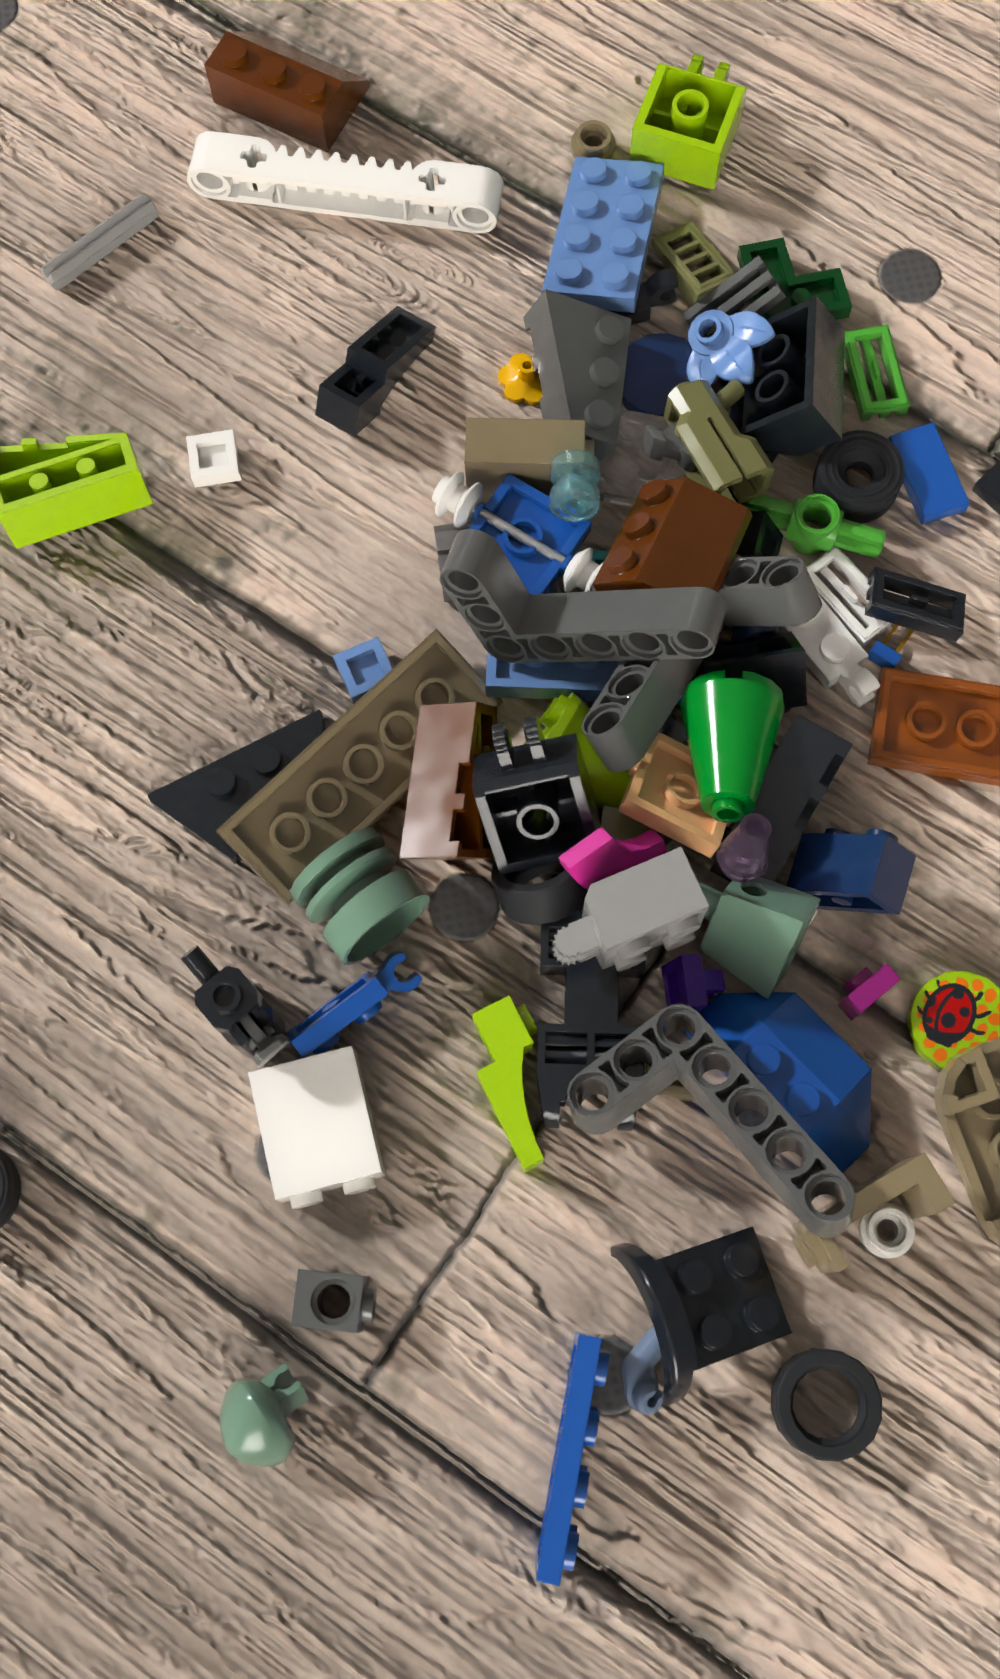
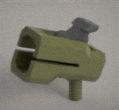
M699 379L693 382L687 381L678 384L670 391L667 397L664 419L669 426L663 432L652 425H647L645 428L643 445L649 458L657 461H662L663 457L676 460L689 479L735 501L727 488L729 487L739 504L758 498L768 491L775 469L756 438L740 434L727 412L745 394L743 385L737 380L730 381L717 394H715L707 380Z

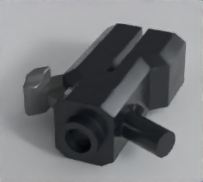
M198 945L181 957L182 962L202 984L194 992L195 1005L211 1025L241 1054L252 1058L258 1067H262L289 1044V1040L285 1036V1022L240 969L225 966L219 971Z

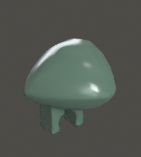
M285 1364L259 1381L251 1379L236 1380L228 1387L220 1410L221 1437L227 1452L244 1464L258 1467H273L284 1463L293 1449L296 1439L285 1417L309 1399L302 1384L299 1381L294 1382Z

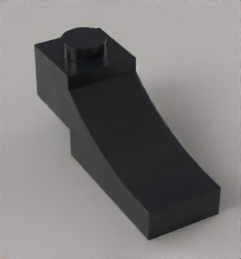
M396 306L347 348L345 363L319 385L315 415L355 437L379 415L380 407L395 384L414 360L433 342L436 326Z

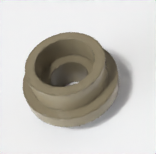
M598 120L586 121L578 127L572 136L571 152L574 158L597 157L611 159L615 152V137L605 123Z

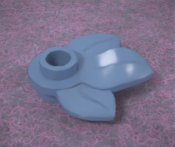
M712 309L699 314L692 321L688 330V342L692 348L687 363L689 381L707 380L711 387L715 384L718 377L727 382L737 380L741 384L750 385L753 383L755 361L752 348L761 346L775 337L771 324L764 317L751 311H742L728 316L721 310ZM717 326L714 335L709 338L703 337L708 329Z

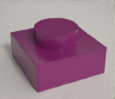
M887 963L874 974L868 967H865L843 986L849 995L838 1006L852 1021L901 979Z

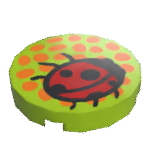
M949 971L928 980L913 996L906 1017L908 1030L910 1029V1036L913 1040L912 1044L918 1055L934 1069L941 1071L950 1058L966 1048L1000 1037V988L987 977L970 971Z

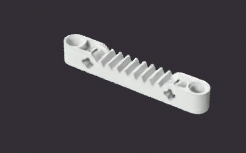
M215 131L203 132L196 138L187 174V183L190 188L196 193L211 199L469 233H486L495 228L504 187L503 179L498 172L479 165L428 160L412 169L411 162L406 161L400 170H396L393 159H388L383 167L380 168L377 167L375 157L371 156L365 165H359L356 154H352L346 163L341 162L339 152H334L328 161L323 159L321 150H316L311 158H306L304 148L301 147L297 149L293 156H288L286 145H281L276 152L274 146L265 139ZM257 152L261 154L262 161L258 160ZM434 175L438 177L437 186H434ZM253 183H256L258 190L254 189ZM429 206H433V213L430 212Z

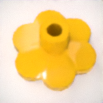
M516 353L510 358L509 365L499 370L498 382L505 387V398L509 402L520 403L524 401L534 406L540 404L539 400L543 394L539 373L533 371L532 357L525 353Z

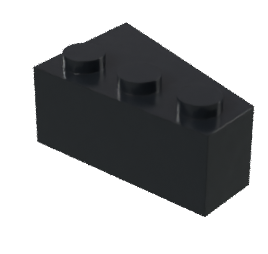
M797 714L780 745L774 743L753 812L735 822L732 829L725 828L720 847L714 853L716 857L710 871L730 883L740 872H748L775 881L853 744Z

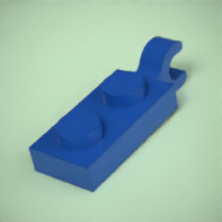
M398 950L390 953L372 973L370 971L365 973L286 1032L290 1042L302 1058L311 1052L317 1055L329 1050L340 1040L341 1037L338 1032L355 1020L357 1024H361L373 1017L382 1008L383 1005L380 1000L388 995L387 991L409 992L420 984L422 978L417 972H413L403 980L395 978V967L407 958L402 951Z

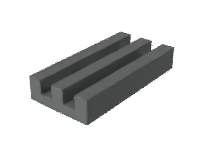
M758 255L682 313V316L691 325L692 321L699 314L707 310L716 309L725 312L729 316L733 315L744 307V303L768 287V292L742 310L755 312L762 316L785 299L786 296L764 261ZM714 331V332H713L712 334H710L709 336L707 335V333H705L703 337H704V338H709V337H711L712 335H714V333H715L716 331Z

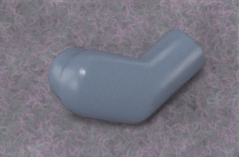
M653 1325L621 1363L624 1397L632 1409L647 1415L657 1412L663 1403V1393L659 1390L655 1365L662 1356Z

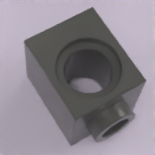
M298 1269L291 1326L361 1333L363 1332L364 1322H373L377 1289L368 1288L369 1276ZM334 1285L344 1287L350 1296V1307L340 1318L331 1317L323 1307V1296Z

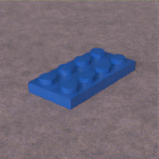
M575 1333L535 1561L536 1581L560 1586L562 1569L573 1571L575 1566L579 1533H577L578 1526L570 1523L573 1507L584 1509L590 1472L587 1471L588 1466L581 1465L583 1446L593 1448L595 1446L600 1411H597V1407L590 1405L594 1386H605L610 1352L600 1349L602 1339L595 1335Z

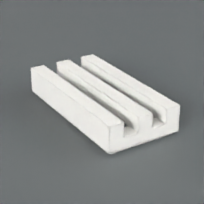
M834 546L831 552L824 553L806 568L820 597L863 648L873 637L879 636L887 626H892L893 623L879 619L876 620V618L864 615L865 607L858 600V596L847 585H844L827 567L831 563L866 600V593L871 585L867 584L868 578L840 548Z

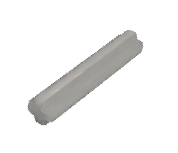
M140 194L42 266L41 273L46 282L56 291L62 289L157 219L159 214L153 201L146 194Z

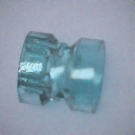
M568 450L559 453L552 459L550 465V479L554 485L550 491V510L556 517L565 521L577 522L590 519L598 513L600 508V493L596 487L600 481V462L593 454L587 451Z

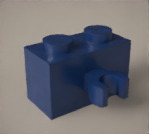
M827 828L824 833H802L787 886L821 899L817 909L900 915L916 856L898 843L896 835L885 830L869 829L866 834H851L841 829Z

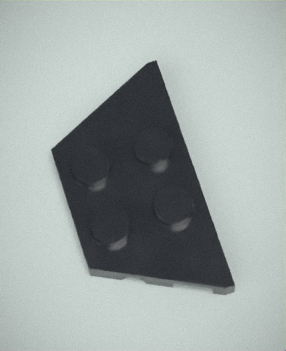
M319 709L147 794L155 808L165 812L183 825L190 833L200 840L207 842L218 853L236 864L242 861V859L220 837L216 830L325 731L324 717Z

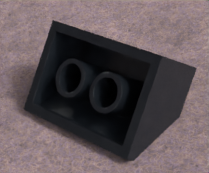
M816 295L766 319L771 324L775 337L761 346L752 348L755 361L754 381L750 385L742 384L745 389L744 396L730 407V418L740 434L756 438L763 451L802 456L842 439L845 330Z

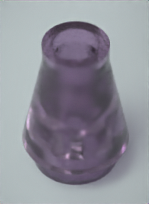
M757 813L745 815L739 825L721 842L717 850V861L722 872L729 879L737 882H748L759 878L766 871L769 864V837L772 832V826L765 816Z

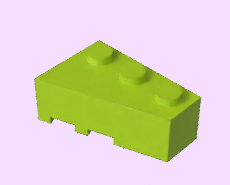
M127 432L66 436V442L39 444L37 438L21 439V445L0 446V522L16 549L153 504L142 467Z

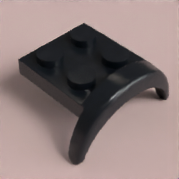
M753 1226L654 1260L643 1249L631 1243H621L610 1248L611 1256L624 1266L636 1284L652 1320L664 1369V1406L679 1402L686 1396L691 1386L693 1371L792 1334Z

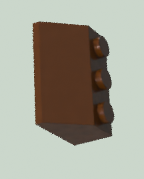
M227 31L204 64L214 103L326 152H329L370 88L369 80L258 32Z
M687 477L670 480L656 479L643 484L592 585L596 591L697 586L706 587L719 593L753 515L749 508Z

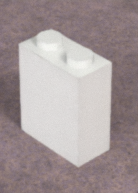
M353 1046L248 1072L275 1200L283 1203L290 1201L292 1209L303 1208L323 1202L322 1192L343 1187L344 1195H352L376 1188L374 1179L386 1176L358 1053Z

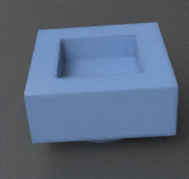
M378 637L333 655L337 669L353 704L393 669Z

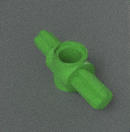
M762 494L760 497L747 501L745 507L749 508L750 511H766L777 528L786 531L784 539L789 540L795 550L805 555H817L824 551L831 552L832 547L835 546L871 558H877L885 543L886 533L883 530L843 519L844 510L839 509L837 503L832 498L823 494H811L804 498L798 497L796 504ZM805 521L818 522L823 526V529H813Z

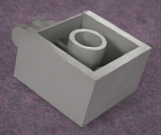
M682 847L590 884L584 900L582 918L569 923L566 928L563 926L561 930H557V935H554L553 945L555 947L552 948V951H554L553 957L557 958V962L560 961L562 965L567 964L569 966L570 964L575 965L576 961L581 963L596 956L602 970L615 965L617 971H623L645 961L647 957L644 952L663 944L666 951H670L694 940L696 937L693 932L701 927V922L709 908V904Z

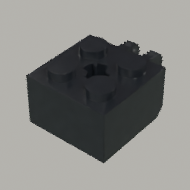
M536 715L524 718L525 724L523 729L528 744L513 747L511 735L505 723H499L491 727L493 744L496 751L474 755L472 777L474 798L500 875L559 863L558 857L598 828H601L600 814L577 734L573 733L545 740L539 718Z

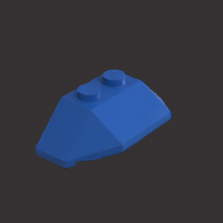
M773 992L769 999L759 993H718L708 1003L707 1007L698 1012L842 1173L869 1148L872 1068L796 992ZM681 1030L691 1040L693 1035L687 1031ZM721 1071L727 1078H729L728 1074H726L724 1071Z

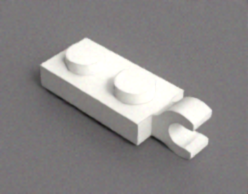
M821 598V610L814 618L798 626H779L780 632L792 631L805 649V664L826 689L839 682L851 701L860 708L875 698L874 691L880 688L881 685L869 670L861 667L866 663L869 655Z

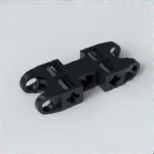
M580 910L558 921L541 924L540 975H565L564 1024L538 1023L536 1080L545 1128H559L560 1107L565 1106L569 1083L576 1074L639 1028L637 1026H618L619 977L642 978L646 969V960L629 969L617 971L615 965L602 970L596 956L581 963L576 961L575 965L570 964L569 966L567 964L562 965L560 961L557 962L556 957H553L554 951H552V948L555 947L553 945L554 935H557V930H561L563 926L566 928L569 923L581 919L583 912ZM632 1063L628 1065L624 1073L632 1077H641L644 1075V1063ZM637 1111L617 1125V1130L632 1131Z

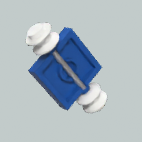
M456 472L452 477L446 475L440 480L432 496V501L436 503L435 514L441 517L449 511L454 514L453 524L455 527L459 528L474 521L469 529H477L492 536L498 542L530 595L547 594L561 573L564 575L563 582L566 593H569L576 587L584 592L596 591L592 584L603 563L599 565L592 561V548H587L575 555L591 532L592 521L509 473L487 504L483 503V485L477 482L470 488L464 486V474L462 472Z

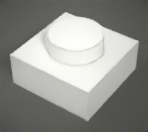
M233 429L186 436L191 479L195 488L242 480L237 442Z

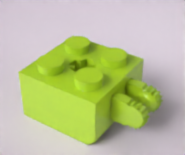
M697 54L693 55L687 70L658 63L632 128L630 161L664 163V176L714 190L742 118L747 87L727 82L731 65L725 62H720L715 70L714 77L703 75L704 56Z

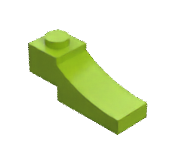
M509 995L472 1014L473 1023L493 1061L492 1064L476 1071L524 1172H527L544 1163L543 1155L529 1122L522 1074L524 1055L533 1051L534 1042L531 1036L538 1033V1030L526 1006L523 1004L516 1008Z

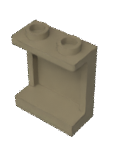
M924 1152L899 1161L855 1187V1204L851 1223L895 1197L899 1198L911 1219L938 1214L955 1204L956 1201ZM835 1199L817 1211L826 1215H834L840 1212L843 1206L838 1199ZM800 1220L792 1225L798 1235L792 1239V1242L808 1268L816 1265L820 1273L840 1272L849 1266L834 1237L823 1238L814 1235Z

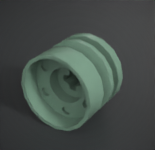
M371 827L357 830L323 851L305 867L295 879L290 889L291 897L299 907H306V916L311 923H321L331 919L322 933L323 938L344 965L355 964L381 950L412 925L430 902V895L410 870L400 869L390 873L397 861V854L392 848L384 847V838L377 829Z

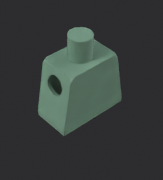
M740 872L723 893L699 881L698 883L709 904L704 919L710 922L700 944L702 951L757 993L769 999L787 974L821 899L748 872Z

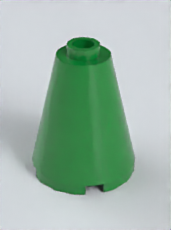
M725 670L713 671L696 677L684 687L680 708L701 807L715 820L733 823L752 813L755 808L784 714L783 693L771 679L754 672L742 671V679L725 678Z

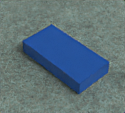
M934 422L889 436L888 440L895 445L903 459V484L921 525L967 510L970 502Z

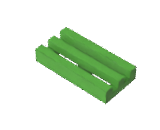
M882 325L845 331L844 359L860 420L868 421L872 415L878 414L879 419L886 418L890 412L895 411L897 416L907 414L910 403L889 326ZM877 338L893 399L887 400L880 376L881 372L871 339ZM857 341H859L863 360L865 363L867 375L869 378L875 402H871L868 386L866 383L863 367L856 345Z

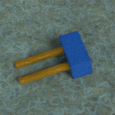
M895 624L883 642L876 641L868 653V660L881 668H895L903 656L899 652L914 630H909L895 651L886 646L899 626Z

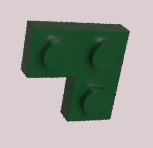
M784 237L739 246L737 260L740 269L759 255L786 296L785 299L762 315L765 319L816 295L836 320L849 318L852 304L840 268L795 276ZM764 288L749 300L750 304L768 292L769 288Z

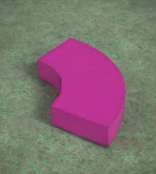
M601 827L558 858L564 869L573 879L588 890L590 884L665 854L667 850L664 839L653 829L632 839L617 840L612 838Z

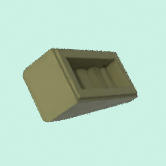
M692 221L652 239L651 245L666 269H674L679 284L677 288L689 307H692L735 274L730 265ZM686 239L689 241L688 244L674 250L670 247ZM692 251L696 253V255L683 261L679 258ZM700 263L704 265V267L691 272L689 268ZM710 275L711 279L702 283L699 282V279Z

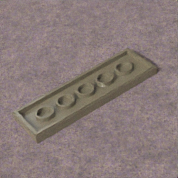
M436 628L220 826L216 832L287 906L293 901L290 889L295 879L307 865L340 839L357 830L371 827L408 792L420 705L480 702L498 707L504 701L500 697H486V682Z

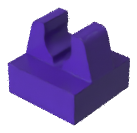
M700 954L680 955L661 967L667 1007L674 1004H684L699 1011L708 1006L707 999L715 997L714 993L726 991L723 970H703Z

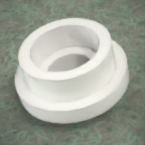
M885 1203L861 1217L859 1235L863 1245L870 1253L880 1258L889 1259L899 1257L909 1250L914 1241L915 1228L911 1217L903 1208L892 1203ZM882 1220L890 1222L894 1227V1236L888 1242L882 1240L877 1234V1226Z

